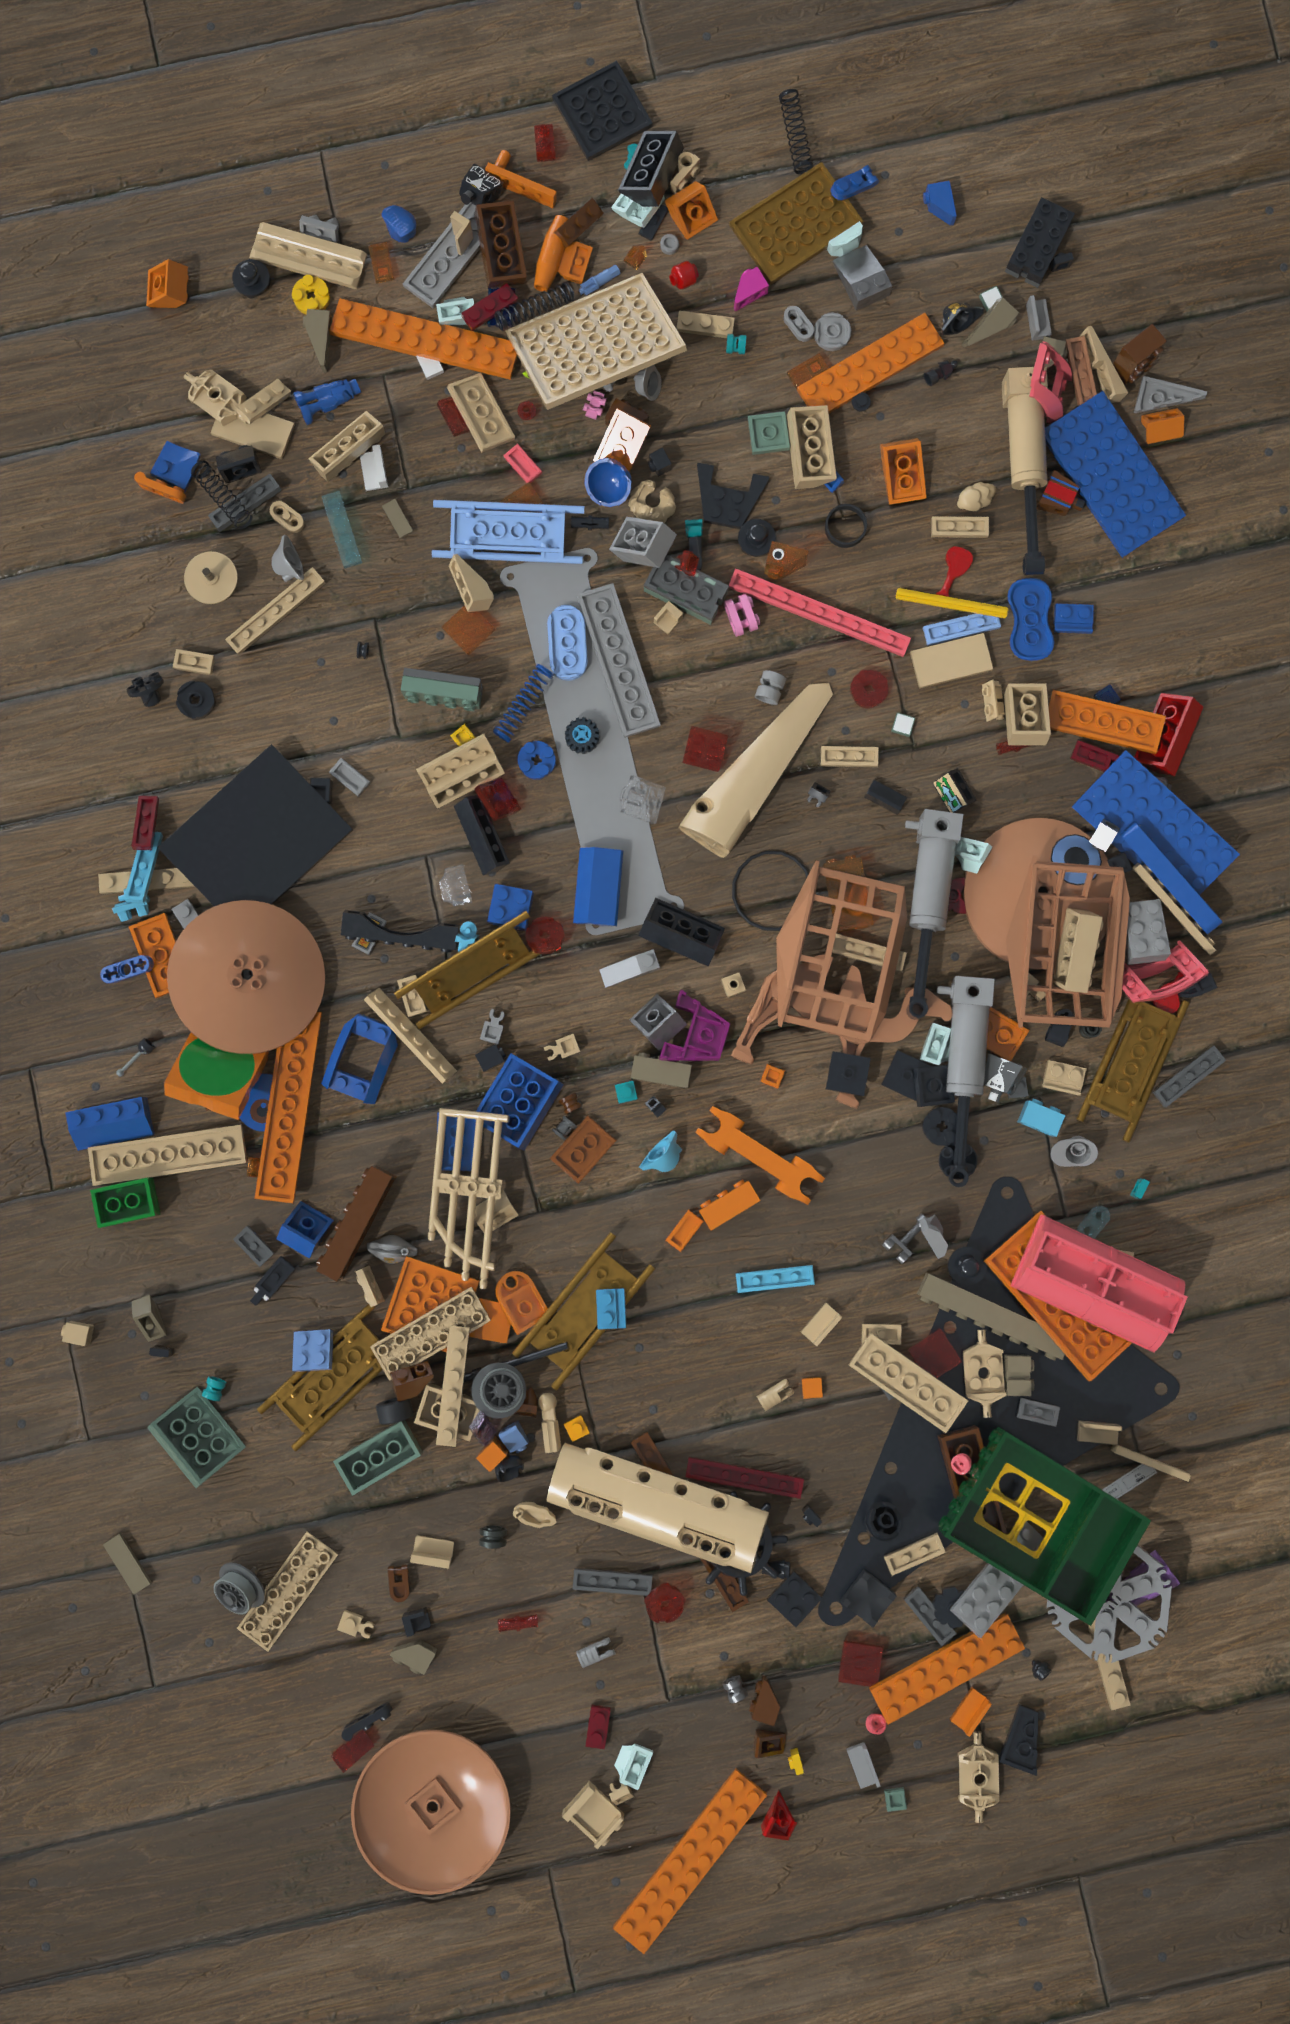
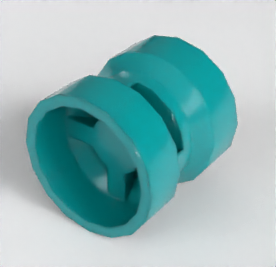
M727 334L726 353L738 352L745 355L746 335L738 337L733 334Z
M208 1376L206 1381L207 1387L203 1390L202 1396L213 1401H221V1392L227 1382L217 1377Z

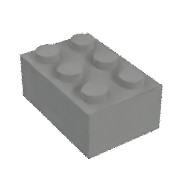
M626 517L609 550L623 562L660 568L677 534L663 522Z
M1160 899L1130 902L1125 949L1127 965L1165 961L1171 952Z

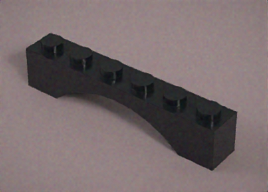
M345 910L342 916L341 935L349 940H356L358 937L364 938L366 942L380 940L387 945H395L396 942L403 943L402 946L404 947L418 945L422 946V949L425 950L441 948L442 952H452V950L457 948L455 938L459 934L460 925L440 922L423 931L398 932L379 925L365 912Z

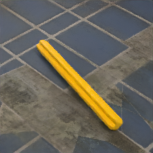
M898 588L896 592L897 600L1004 619L1008 614L1007 607L901 588Z

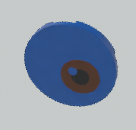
M271 1074L260 1075L258 1081L251 1089L249 1100L240 1116V1120L246 1126L256 1131H265L273 1077Z

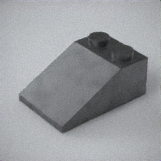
M867 245L832 261L856 311L890 296L892 284L884 268Z

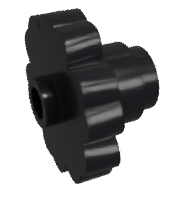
M955 1586L944 1587L942 1594H935L932 1605L936 1609L934 1616L940 1624H948L950 1628L962 1627L963 1622L950 1611V1607L955 1604L965 1590H957Z

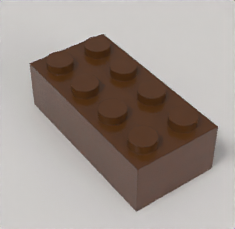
M514 200L476 205L474 213L487 287H502L506 283L509 286L524 284L527 275Z

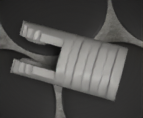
M609 1637L576 1651L582 1668L616 1654L614 1649L608 1650L602 1655L598 1651V1647L605 1646L611 1642Z

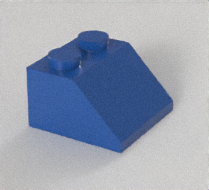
M300 1201L282 1224L277 1240L310 1259L329 1230L333 1219Z

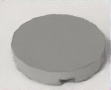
M833 312L824 314L815 324V341L824 350H840L850 340V323L841 314Z

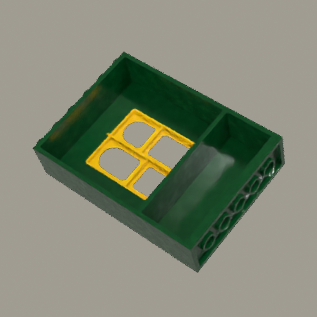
M998 1427L997 1430L994 1429L988 1438L990 1442L987 1447L984 1446L978 1456L980 1459L977 1464L972 1465L968 1473L970 1474L969 1478L960 1485L958 1497L956 1499L953 1498L948 1507L950 1510L947 1516L944 1515L941 1518L938 1530L944 1537L1091 1626L1151 1520ZM1006 1473H1016L1027 1481L1026 1486L1016 1501L1006 1497L999 1489L1000 1478ZM1035 1487L1041 1488L1063 1503L1056 1518L1051 1523L1025 1508V1503ZM988 1502H1001L1019 1514V1518L1009 1534H1004L984 1520L982 1511ZM1028 1520L1046 1530V1535L1036 1551L1030 1550L1017 1541V1536Z

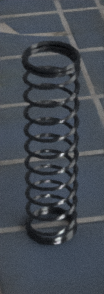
M787 89L779 95V100L782 104V116L785 118L784 124L786 125L785 130L788 133V145L791 147V159L794 161L793 170L796 174H804L813 168L814 165L813 162L808 161L812 156L807 154L810 148L805 147L809 143L807 140H804L807 134L802 133L806 130V127L801 126L804 120L799 118L803 116V113L798 112L801 106L796 105L800 102V99L797 98L799 96L798 90ZM789 93H797L792 98L782 99L785 95ZM795 99L798 100V102H796V103H794V104H790V105H786V104H785L786 102H791V101H794ZM783 105L790 106L785 111L783 110ZM796 106L800 107V108H799L798 110H796V111H791V112H788V111H787L788 109H790V108H792V107H796ZM784 113H791L787 117L784 116ZM798 113L801 114V116H799V117H797V118H793V119H789V118H788L789 116L794 115V114H798ZM786 120H793L789 124H786ZM795 121H803L799 125L790 126ZM787 127H795L790 131L787 130ZM797 128H804V130H802V131H800V132H796V133H792V132H791V131H793L794 129H797ZM789 134H796L792 138H789ZM806 135L802 139L793 140L796 136ZM790 141H798L792 146L790 144ZM800 142H807V144L803 146H794ZM792 148H799L795 152L791 151ZM808 149L805 153L796 154L799 150ZM793 155H801L795 160L793 159ZM810 156V158L806 160L797 161V159L801 157ZM802 165H810L808 167L799 168Z
M563 282L561 287L556 285L555 290L549 288L548 293L542 291V294H536L535 298L530 296L528 301L523 299L521 304L516 302L515 307L509 305L508 310L503 308L502 312L495 311L494 315L498 327L501 331L509 329L508 323L503 316V310L508 312L510 321L515 327L510 307L514 308L519 323L522 324L521 316L516 309L517 304L522 307L523 315L528 321V314L523 307L524 301L528 303L530 313L535 318V312L530 305L531 298L535 301L538 313L542 315L541 308L536 301V296L541 297L543 307L548 312L549 309L543 298V293L548 295L549 303L552 309H555V304L550 296V290L554 291L556 301L561 307L562 303L556 292L557 287L561 289L562 297L566 304H568V301L573 302L574 293L572 287L568 282ZM566 286H567V288L569 289L571 298H570V296L568 295Z
M203 460L194 464L191 469V475L209 493V496L213 498V501L217 503L222 512L230 518V521L234 523L237 529L246 528L253 519L249 510H245V506L241 505V501L236 500V495H232V490H228V486L224 485V481L220 480V476L216 475L215 470H211L212 467L207 461ZM202 463L207 464L198 470L197 475H194V469ZM207 466L206 470L202 474L198 475L200 470ZM211 471L214 472V475L209 477L206 482H202V478L206 477ZM215 476L218 477V480L210 487H206V484L212 481ZM219 481L222 482V485L214 492H210L211 488L216 486ZM223 486H226L227 490L223 491L219 497H214L216 492L220 491ZM227 491L231 492V495L226 497L223 502H218L219 498L224 496ZM231 496L235 497V500L229 503L227 507H223V503L228 501ZM236 501L239 502V505L231 512H227V509ZM240 506H243L244 509L235 517H231L233 512ZM248 514L242 521L237 522L243 515ZM250 515V519L246 524L237 526L238 523L245 521Z

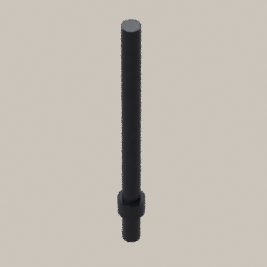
M564 1342L501 1363L515 1367L568 1350L569 1344ZM481 1367L464 1374V1382L474 1380Z

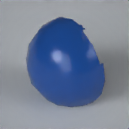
M603 458L596 460L589 466L585 474L584 483L586 491L592 501L600 506H619L626 501L631 492V475L615 459Z

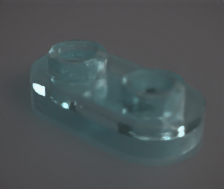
M1103 1206L1093 1207L1078 1225L1077 1231L1085 1234L1084 1228L1088 1227L1090 1232L1085 1235L1095 1239L1110 1219L1108 1209ZM1097 1212H1100L1102 1215L1100 1219L1096 1218Z

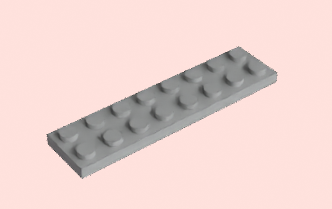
M614 584L577 594L624 738L660 727V722Z

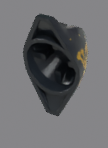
M967 302L949 304L943 310L944 325L942 327V335L958 334L966 330L984 314V309L982 307L970 306Z

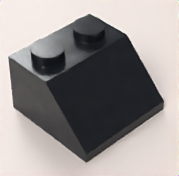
M243 445L238 450L224 451L219 456H216L218 471L226 484L262 473L252 445Z

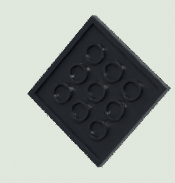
M617 61L552 95V100L587 161L653 127L650 117Z

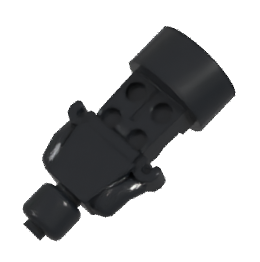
M948 360L938 362V368L930 369L924 373V380L927 385L933 386L943 377L944 380H947L952 375L953 369L958 366V362L955 360L950 363Z

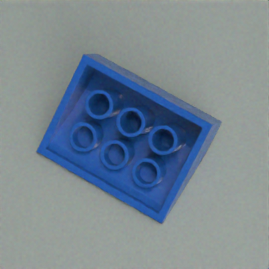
M510 1053L476 1112L509 1115V1122H502L501 1138L525 1151L564 1084ZM484 1120L483 1127L494 1133L495 1121Z

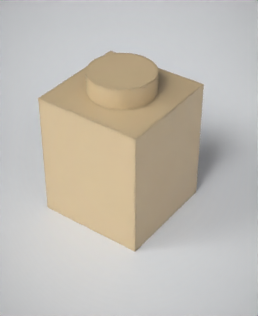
M76 1321L66 1322V1325H63L61 1330L62 1342L81 1346L90 1345L94 1325Z

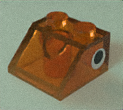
M772 541L764 574L771 579L787 577L806 566L809 551Z

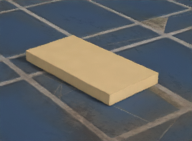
M481 372L448 384L447 389L481 453L515 439L513 431Z
M267 413L251 424H245V422L237 418L222 426L215 419L211 435L241 446L252 445L256 451L282 459L295 424Z
M984 633L910 651L919 689L993 670Z

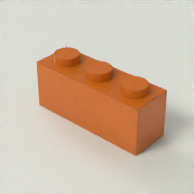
M743 1179L733 1185V1190L729 1192L724 1190L717 1194L718 1199L713 1202L709 1199L700 1205L701 1209L698 1211L710 1230L715 1229L761 1201L748 1180L746 1182Z

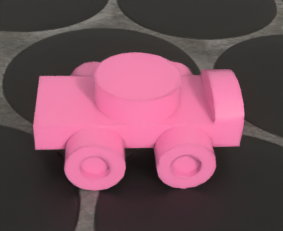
M594 391L593 394L588 393L587 400L590 403L584 404L583 410L587 411L585 416L596 420L597 416L602 415L603 409L601 405L605 406L607 398H604L605 394Z

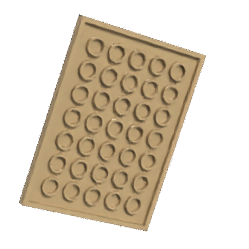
M643 273L506 330L508 339L512 343L515 352L547 410L687 351L686 344Z

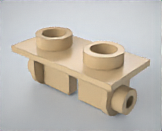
M991 680L982 684V695L984 696L985 704L984 712L987 722L995 718L996 720L1004 719L1003 702H997V699L1003 698L1002 686L999 684V681Z

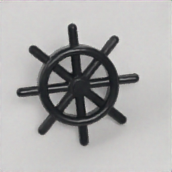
M732 1491L730 1493V1496L738 1498L737 1492ZM766 1502L761 1507V1510L768 1512L771 1509V1504ZM766 1524L759 1544L763 1545L762 1553L760 1556L757 1554L751 1573L711 1562L715 1568L706 1578V1583L711 1585L720 1573L738 1578L740 1594L746 1596L748 1593L746 1577L752 1576L763 1569L773 1579L778 1578L779 1573L767 1562L771 1556L772 1545L787 1543L788 1537L786 1535L772 1536ZM707 1544L701 1547L702 1550L710 1551L712 1548ZM727 1551L723 1558H728L731 1554Z

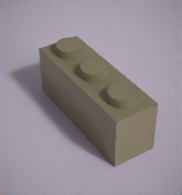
M639 1053V1056H634L631 1079L688 1088L692 1066L688 1065V1061L659 1060L660 1056H658V1059L650 1058V1054Z

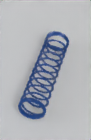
M537 664V670H533V674L536 677L528 676L531 683H524L527 689H520V692L523 694V696L516 695V698L519 702L512 701V705L516 709L509 707L508 711L511 715L503 714L504 718L507 721L499 720V723L502 727L496 726L493 730L494 734H496L498 737H500L506 742H510L511 738L503 732H501L500 730H498L497 728L502 729L513 736L514 734L510 730H508L501 722L507 723L516 729L519 728L515 726L511 721H509L505 715L512 717L517 721L523 723V721L517 718L509 709L517 711L525 717H527V715L524 714L521 710H519L514 705V703H517L527 708L528 710H531L517 696L522 697L535 704V702L528 698L522 692V690L527 691L538 698L540 697L537 694H535L526 684L532 685L541 690L542 692L544 691L543 689L538 687L530 679V677L541 681L545 685H548L541 678H539L534 671L542 673L550 679H552L554 676V674L550 670H548L546 667L540 664Z

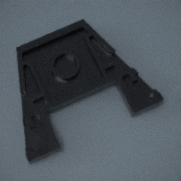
M697 463L704 522L740 529L768 484L769 477L753 474L750 490L745 492L711 485L714 466Z

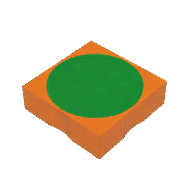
M190 1033L164 1082L165 1096L189 1104L200 1105L213 1112L239 1120L249 1100L251 1089L258 1081L268 1061L269 1051L257 1054L230 1053L214 1048Z

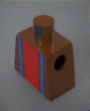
M1054 470L1036 508L1066 516L1070 507L1081 511L1085 500L1076 497L1079 490L1077 484Z

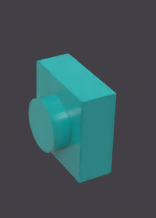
M633 1081L615 1085L619 1104L638 1100Z

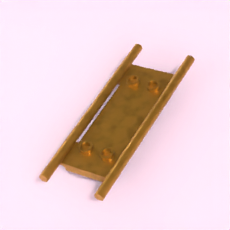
M524 911L394 992L396 998L399 999L415 989L431 1011V1014L416 1022L419 1030L549 949L545 942L529 952L514 929L515 926L530 917L527 911ZM509 963V965L506 966L505 968L501 969L500 971H498L497 973L493 974V975L490 976L489 978L485 979V980L482 981L481 983L477 984V985L474 986L473 988H471V989H469L468 991L464 992L463 994H461L460 996L456 997V998L453 999L452 1001L450 1000V999H452L453 997H455L456 995H458V994H460L461 992L465 991V990L468 989L469 987L473 986V985L476 984L477 982L481 981V980L484 979L485 977L489 976V975L492 974L493 972L497 971L498 969H500L501 967H503V966H505L506 964Z
M1128 999L1076 1120L1084 1122L1090 1106L1093 1105L1129 1121L1122 1140L1130 1142L1190 1004L1189 1002L1182 1000L1175 1016L1148 1003H1133ZM1127 1021H1129V1024H1128V1026H1127V1029H1126V1031H1125V1033H1124V1036H1123V1038H1122V1040H1121V1042H1120V1045H1119V1047H1118V1049H1117V1052H1116V1054H1115V1056H1114V1059H1113V1061H1112V1063H1111V1066H1110V1068H1109V1070H1108V1072H1107V1075H1106V1077H1105V1079H1104V1082H1103V1084H1101L1102 1078H1103V1076H1104V1074H1105V1071H1106V1069H1107V1067H1108V1065H1109V1062H1110V1060H1111V1058H1112V1055H1113V1053H1114V1051H1115V1048H1116V1046H1117V1044H1118V1041H1119V1039H1120V1037H1121V1035H1122V1032H1123V1030H1124V1028H1125V1025H1126Z
M611 1232L512 1352L518 1358L530 1343L538 1350L568 1342V1350L547 1356L563 1370L551 1385L556 1391L606 1331V1329L597 1328L583 1347L577 1351L597 1326L596 1290L625 1288V1304L627 1305L655 1270L649 1264L637 1279L604 1251L616 1238ZM590 1270V1273L577 1287V1289L573 1292L569 1299L564 1303V1305L560 1308L556 1315L551 1319V1321L547 1325H545L548 1322V1320L552 1317V1315L556 1312V1310L565 1301V1299L569 1296V1294L578 1285V1283L582 1280V1278Z
M368 1303L333 1336V1347L344 1337L345 1339L332 1351V1370L310 1371L294 1386L308 1371L295 1372L257 1408L258 1412L263 1414L276 1402L292 1422L304 1432L291 1445L294 1451H298L383 1370L370 1346L380 1340L362 1321L376 1306L371 1307ZM371 1367L373 1368L330 1410H328L323 1416H321V1414L325 1412L341 1395H343L359 1378H361Z

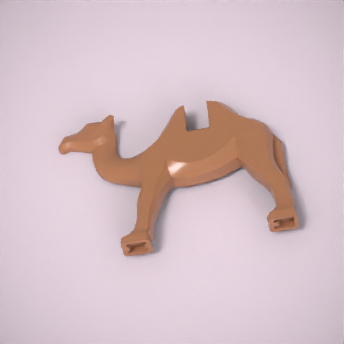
M818 955L814 958L824 959L825 955ZM831 957V958H830V963H829L828 971H829V968H830V966H831V964H832V961H833L834 957ZM808 962L799 964L795 985L817 990L822 966ZM851 965L840 992L836 995L866 1001L860 971L857 967ZM777 970L765 977L758 998L747 1017L744 1030L731 1054V1057L750 1065L754 1062L750 1047L755 1036L762 1028L778 1018ZM913 987L905 988L906 995L899 1014L892 1019L883 1018L870 1042H897L903 1040L913 1031L918 1020L909 1018L906 1012L910 997L913 996ZM823 989L824 992L836 994V993L831 992V991H829V990ZM926 989L925 998H927L928 1012L925 1016L941 1017L944 1021H949L952 1018L950 1005ZM793 991L788 1011L793 1008L801 1017L809 1019L815 996ZM821 998L816 1020L838 1025L844 1003ZM851 1004L844 1027L865 1032L872 1009ZM913 1005V1012L921 1014V1007ZM826 1032L839 1036L842 1053L860 1056L863 1047L869 1042ZM839 1092L835 1099L854 1109H857L860 1104L852 1094Z

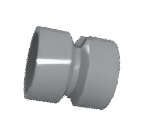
M763 671L760 680L762 685L758 686L755 698L767 704L778 705L781 696L779 690H783L786 678L773 671Z

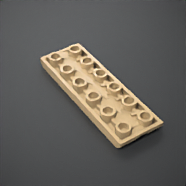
M262 222L259 225L249 258L357 290L367 253L359 249Z
M470 1287L373 1344L370 1348L390 1381V1372L416 1365L447 1347L450 1325L470 1327L469 1333L491 1321L473 1288Z
M307 1531L265 1588L264 1603L259 1607L251 1608L237 1629L268 1652L336 1559L338 1553Z

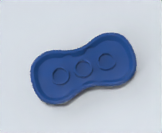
M1025 578L1018 580L1011 585L1008 591V602L1014 615L1010 647L1013 653L1023 660L1044 659L1051 654L1054 647V637L1048 624V611L1052 601V593L1049 586L1040 579Z

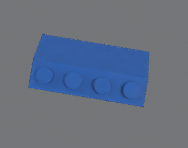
M138 1097L65 1112L68 1130L78 1151L88 1149V1147L108 1145L154 1135L147 1097Z

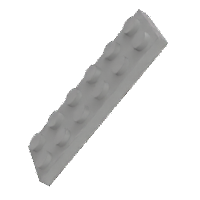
M472 203L464 205L459 212L460 215L470 220L473 240L463 255L458 254L452 223H450L403 283L404 288L431 308L436 306L481 248L474 213L476 206Z
M1027 1521L1017 1536V1541L1032 1551H1036L1043 1540V1537ZM987 1563L951 1607L950 1611L978 1638H982L1023 1584Z

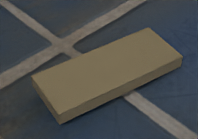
M395 499L382 505L400 539L413 532Z

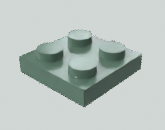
M785 411L748 416L752 455L790 450Z

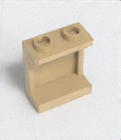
M590 1781L563 1809L562 1817L567 1822L571 1820L594 1842L596 1849L601 1845L605 1846L609 1842L613 1831L617 1832L624 1824V1813Z

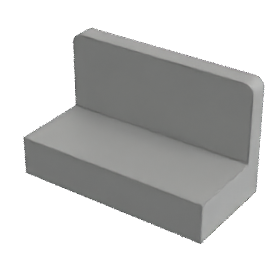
M1034 295L1030 296L1026 308L1032 341L1041 340L1044 336L1051 338L1052 334L1046 299L1035 301Z
M865 1742L846 1748L860 1789L872 1784H876L877 1788L881 1787Z

